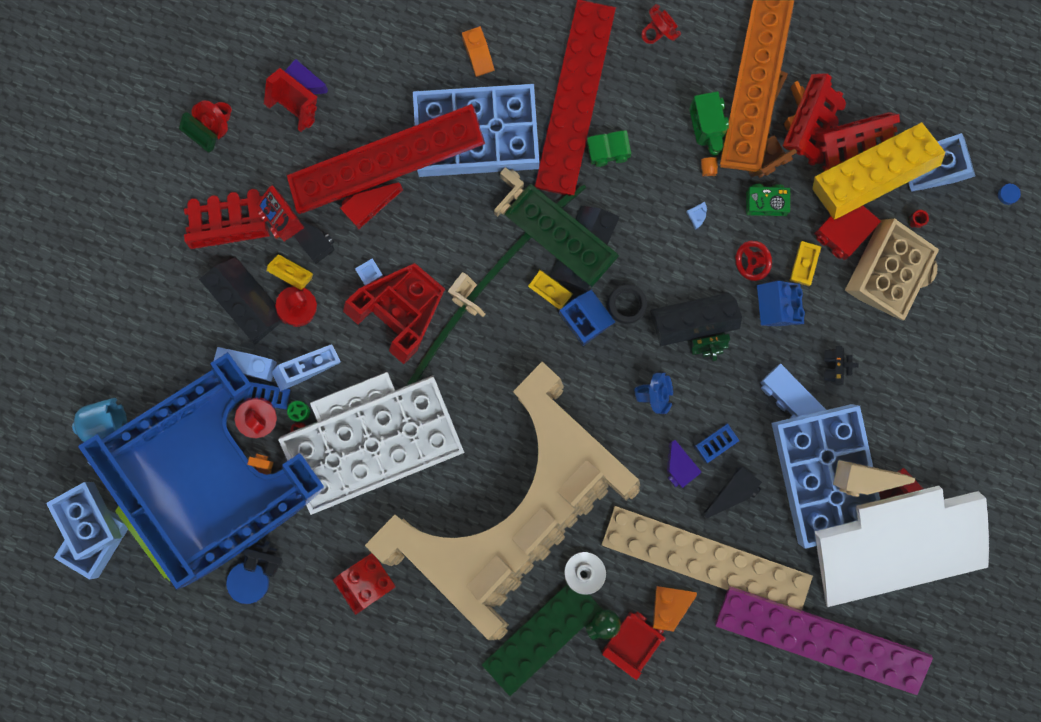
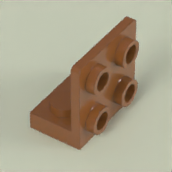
M773 135L767 139L762 169L757 172H747L751 177L758 176L760 178L764 175L767 176L776 170L775 167L790 162L793 159L792 155L797 153V151L792 149L784 152L777 138Z

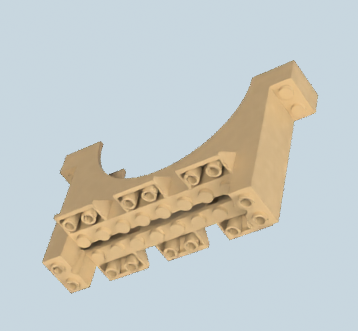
M543 362L513 391L521 404L529 412L538 438V463L534 480L527 495L516 510L504 521L487 531L459 538H443L423 533L405 519L401 520L397 515H394L365 545L381 563L389 566L398 565L406 556L488 640H500L508 632L506 628L509 625L492 607L501 606L507 599L505 595L510 590L515 591L521 585L522 573L526 575L534 567L532 563L535 560L541 559L543 561L551 553L549 549L554 544L558 545L565 538L563 534L566 531L564 529L566 527L571 528L578 520L576 518L577 515L581 516L583 513L587 515L594 507L592 505L597 498L601 500L607 494L608 485L625 501L628 498L633 499L640 491L639 479L552 400L553 398L556 400L563 393L562 389L564 386L560 377Z

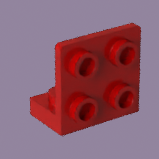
M373 553L333 579V582L355 615L395 588L394 583Z

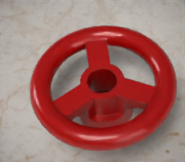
M747 241L737 250L736 266L744 278L758 281L769 274L772 267V257L769 249L763 243ZM749 247H757L761 251L753 252ZM743 252L748 258V267L746 270L742 265ZM765 266L760 274L752 275L755 268Z

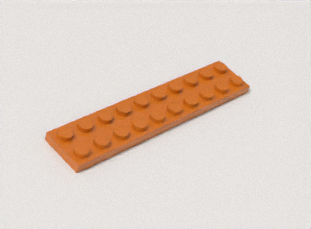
M753 0L729 118V129H727L720 162L721 168L753 172L762 169L795 0Z

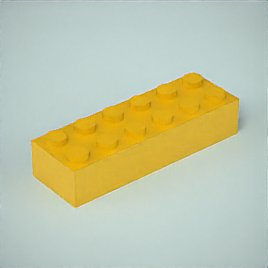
M921 122L815 176L813 191L835 220L941 166L946 152Z

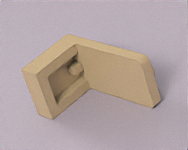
M506 167L501 171L500 178L513 189L495 208L494 214L497 217L501 213L504 215L511 207V201L514 198L517 200L524 192V182L519 179V174L513 169L509 171Z
M462 272L448 290L453 296L452 301L460 307L465 305V309L472 315L479 314L484 317L485 313L476 304L466 299L477 284Z

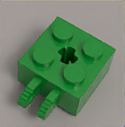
M718 91L694 96L689 108L696 142L701 146L708 145V150L713 156L721 153L724 147L722 139L727 129H729L728 118L724 117L723 114L725 108L724 100L720 98Z

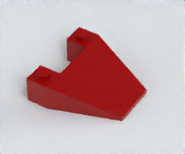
M414 263L359 288L345 301L343 312L357 324H360L373 312L398 334L392 341L389 352L401 363L405 364L417 352L445 288Z

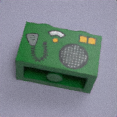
M755 184L746 191V215L787 216L790 213V188H784V185L764 187L762 184Z

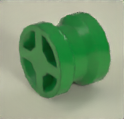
M294 401L289 404L287 414L293 421L303 422L310 416V408L302 401Z

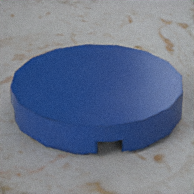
M241 563L231 569L227 576L226 586L228 593L235 601L242 604H251L264 597L269 588V577L263 575V567L257 564L256 571L250 572L244 570V563Z

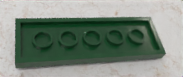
M532 184L525 189L504 213L507 218L591 287L594 286L619 257L618 253Z
M566 584L486 659L482 666L504 691L511 696L588 624L602 608L589 594H579Z

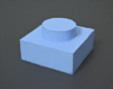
M373 259L355 268L365 285L384 277Z

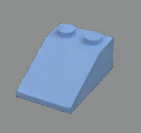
M962 133L937 141L946 152L941 166L909 182L911 192L956 183L975 177L967 144Z

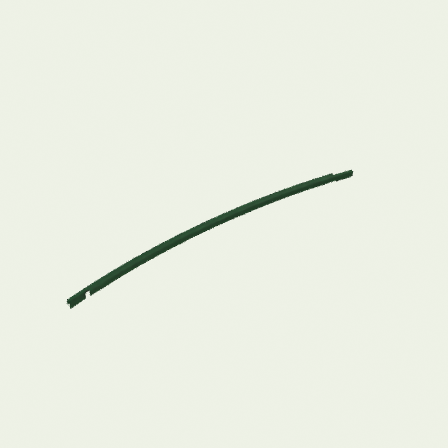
M582 185L575 191L574 195H566L557 205L563 209L585 190L586 186ZM525 233L490 270L467 299L474 302L498 272L532 237ZM465 305L458 309L443 329L407 385L415 383L420 379L440 346L467 311Z

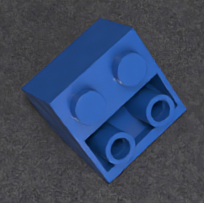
M775 281L757 285L761 326L804 324L805 312L802 305L803 292L800 284Z
M592 290L575 298L559 310L560 317L582 346L615 323V320Z

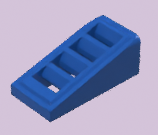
M250 382L252 387L244 396V400L252 397L254 388H257L255 398L259 399L261 398L262 389H265L264 399L268 401L271 391H274L272 400L274 408L287 410L290 389L280 391L279 387ZM279 392H283L281 404H277Z
M726 424L695 445L694 448L706 464L739 442V439L731 427ZM726 431L732 441L728 442L722 432ZM718 435L724 442L725 446L722 447V445L717 440L716 437ZM711 440L714 441L719 450L715 451L710 443ZM705 444L712 452V455L709 456L703 447Z

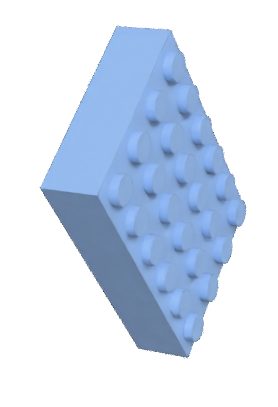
M534 84L413 92L415 126L472 104L475 108L485 144L418 169L419 177L501 172L505 167L509 171L511 169L514 171L539 169Z
M850 404L772 423L797 541L803 548L817 546L814 531L858 521L856 506L880 500L879 492L869 495L860 493L859 497L839 491L840 487L833 485L838 460L873 467L860 406Z

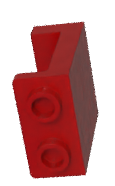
M281 68L266 79L264 104L271 108L279 102L299 118L298 130L300 132L306 127L310 128L315 122L317 96Z
M862 205L835 220L830 216L814 234L817 236L816 239L820 244L827 245L832 249V254L836 258L846 260L881 221Z
M630 611L621 623L619 633L608 641L601 654L637 680L642 674L640 671L660 643L664 642L666 638L662 635L663 630L655 629L645 622L647 620L646 617L638 611L635 614Z

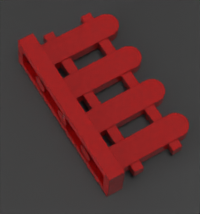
M828 73L811 75L783 144L786 150L795 149L798 155H805L809 159L808 163L810 165L821 164L824 161V153L820 149V146H824V144L816 140L815 132L838 126L839 119L835 115L836 111L844 110L846 106V101L842 97L843 93L841 91L836 92L831 87L832 77ZM825 101L831 106L830 109L824 105ZM817 119L824 123L823 127L816 123ZM810 137L817 141L815 145L809 141Z
M888 112L815 132L816 140L824 144V146H820L821 152H825L826 166H823V171L825 172L844 162H840L838 150L840 147L844 149L846 161L858 155V142H862L864 152L876 146V137H880L881 143L894 137L897 127H893V124L900 122L899 114Z
M251 189L248 191L246 199H240L236 192H232L227 196V202L222 203L215 195L210 196L207 200L208 205L201 206L197 199L189 200L187 203L188 208L184 209V214L188 215L189 227H185L187 233L184 234L185 243L190 249L269 237V227L258 214L261 210L257 203L262 196H260L256 189ZM248 205L249 217L243 218L241 206ZM228 208L229 220L223 221L222 209ZM203 212H208L209 224L203 225Z

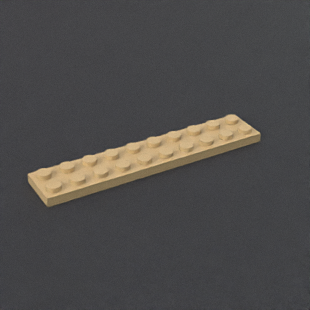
M614 506L601 544L607 548L726 590L731 586L801 611L813 577L801 571Z

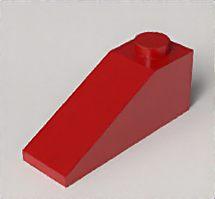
M397 182L355 194L353 197L346 198L342 202L340 209L359 230L403 191L402 185Z

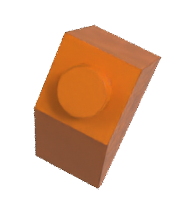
M481 26L462 32L463 44L475 76L478 77L495 71Z

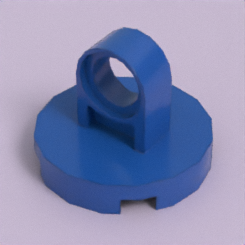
M656 373L653 375L650 385H641L634 389L636 400L638 402H650L652 410L656 414H667L672 406V403L668 402L669 395H673V386L670 376H665L666 373Z

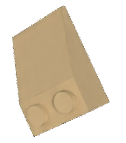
M838 460L833 485L840 487L839 491L847 495L859 497L860 493L869 495L914 483L915 478L894 471Z

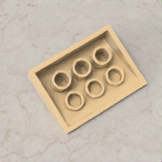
M896 219L880 220L881 222L876 227L845 291L858 300L904 321L939 249Z

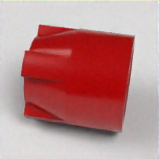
M917 210L909 216V226L912 228H921L929 221V215L924 210ZM915 217L919 218L920 223L916 222Z

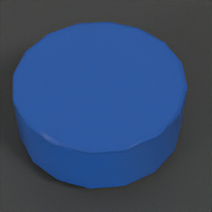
M1006 184L998 191L999 200L1006 205L1015 203L1021 195L1020 189L1014 184Z

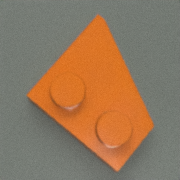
M657 586L653 628L674 632L695 600L697 592Z

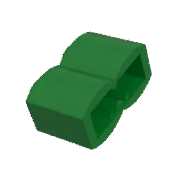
M627 131L595 135L587 138L591 165L596 164V167L607 165L610 161L623 163L628 161L627 158L631 157Z

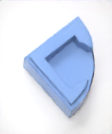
M705 202L686 211L695 230L703 224L706 218L707 207Z

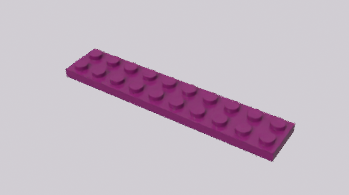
M731 586L728 588L715 623L716 627L915 695H918L933 660L931 654Z

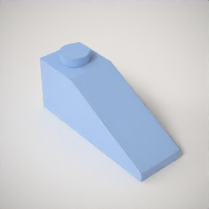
M331 344L277 365L272 375L280 391L341 363Z
M217 347L214 360L228 352L244 375L272 381V372L276 367V361L253 354Z

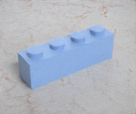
M782 364L777 365L760 382L763 385L761 387L763 392L768 396L772 395L777 400V406L783 411L787 410L792 415L790 418L826 410Z

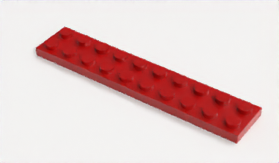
M577 0L535 188L568 196L575 194L616 7Z
M470 104L289 174L287 179L296 211L302 214L485 144L475 108Z

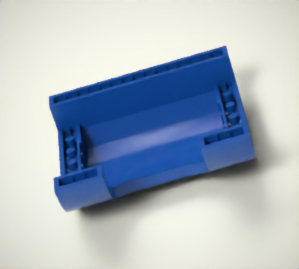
M228 352L210 363V372L102 440L96 434L78 446L176 589L197 581L243 552L295 515L324 489V485L301 453L282 464V470L275 474L266 475L258 472L253 466L247 465L248 459L227 429V419L231 410L244 398L252 385Z

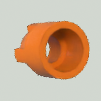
M708 157L701 159L703 176H716L718 169L717 158Z

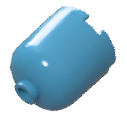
M111 398L81 407L75 414L74 423L72 424L73 432L83 442L96 434L102 440L124 426V424H127L126 413L122 404L117 405V399Z

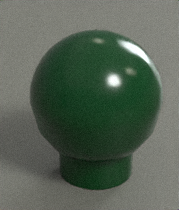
M601 610L594 615L592 622L585 625L592 640L597 638L610 639L619 633L621 622L615 612Z

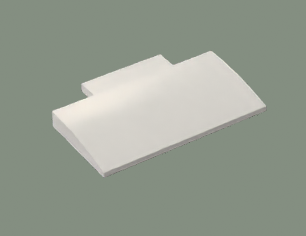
M385 372L315 400L310 405L318 422L280 436L278 439L287 461L301 453L324 485V489L307 504L310 515L464 453L434 375L395 390L388 372Z
M935 486L856 506L858 521L814 531L827 607L988 568L989 563L986 498L979 491L944 499L943 489L940 486Z

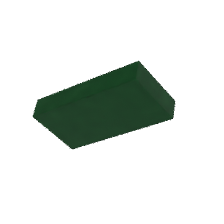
M188 112L182 114L179 130L208 153L213 151L217 135Z

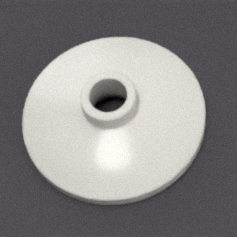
M581 552L568 560L564 575L568 586L573 591L588 595L595 593L603 586L606 570L603 562L596 555ZM581 571H585L587 573L586 578L581 577Z

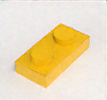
M803 241L800 242L790 281L806 286L811 285L821 246Z
M279 254L267 266L269 273L300 290L310 282L313 273Z
M539 270L528 286L559 310L566 305L573 295L572 292L542 270Z

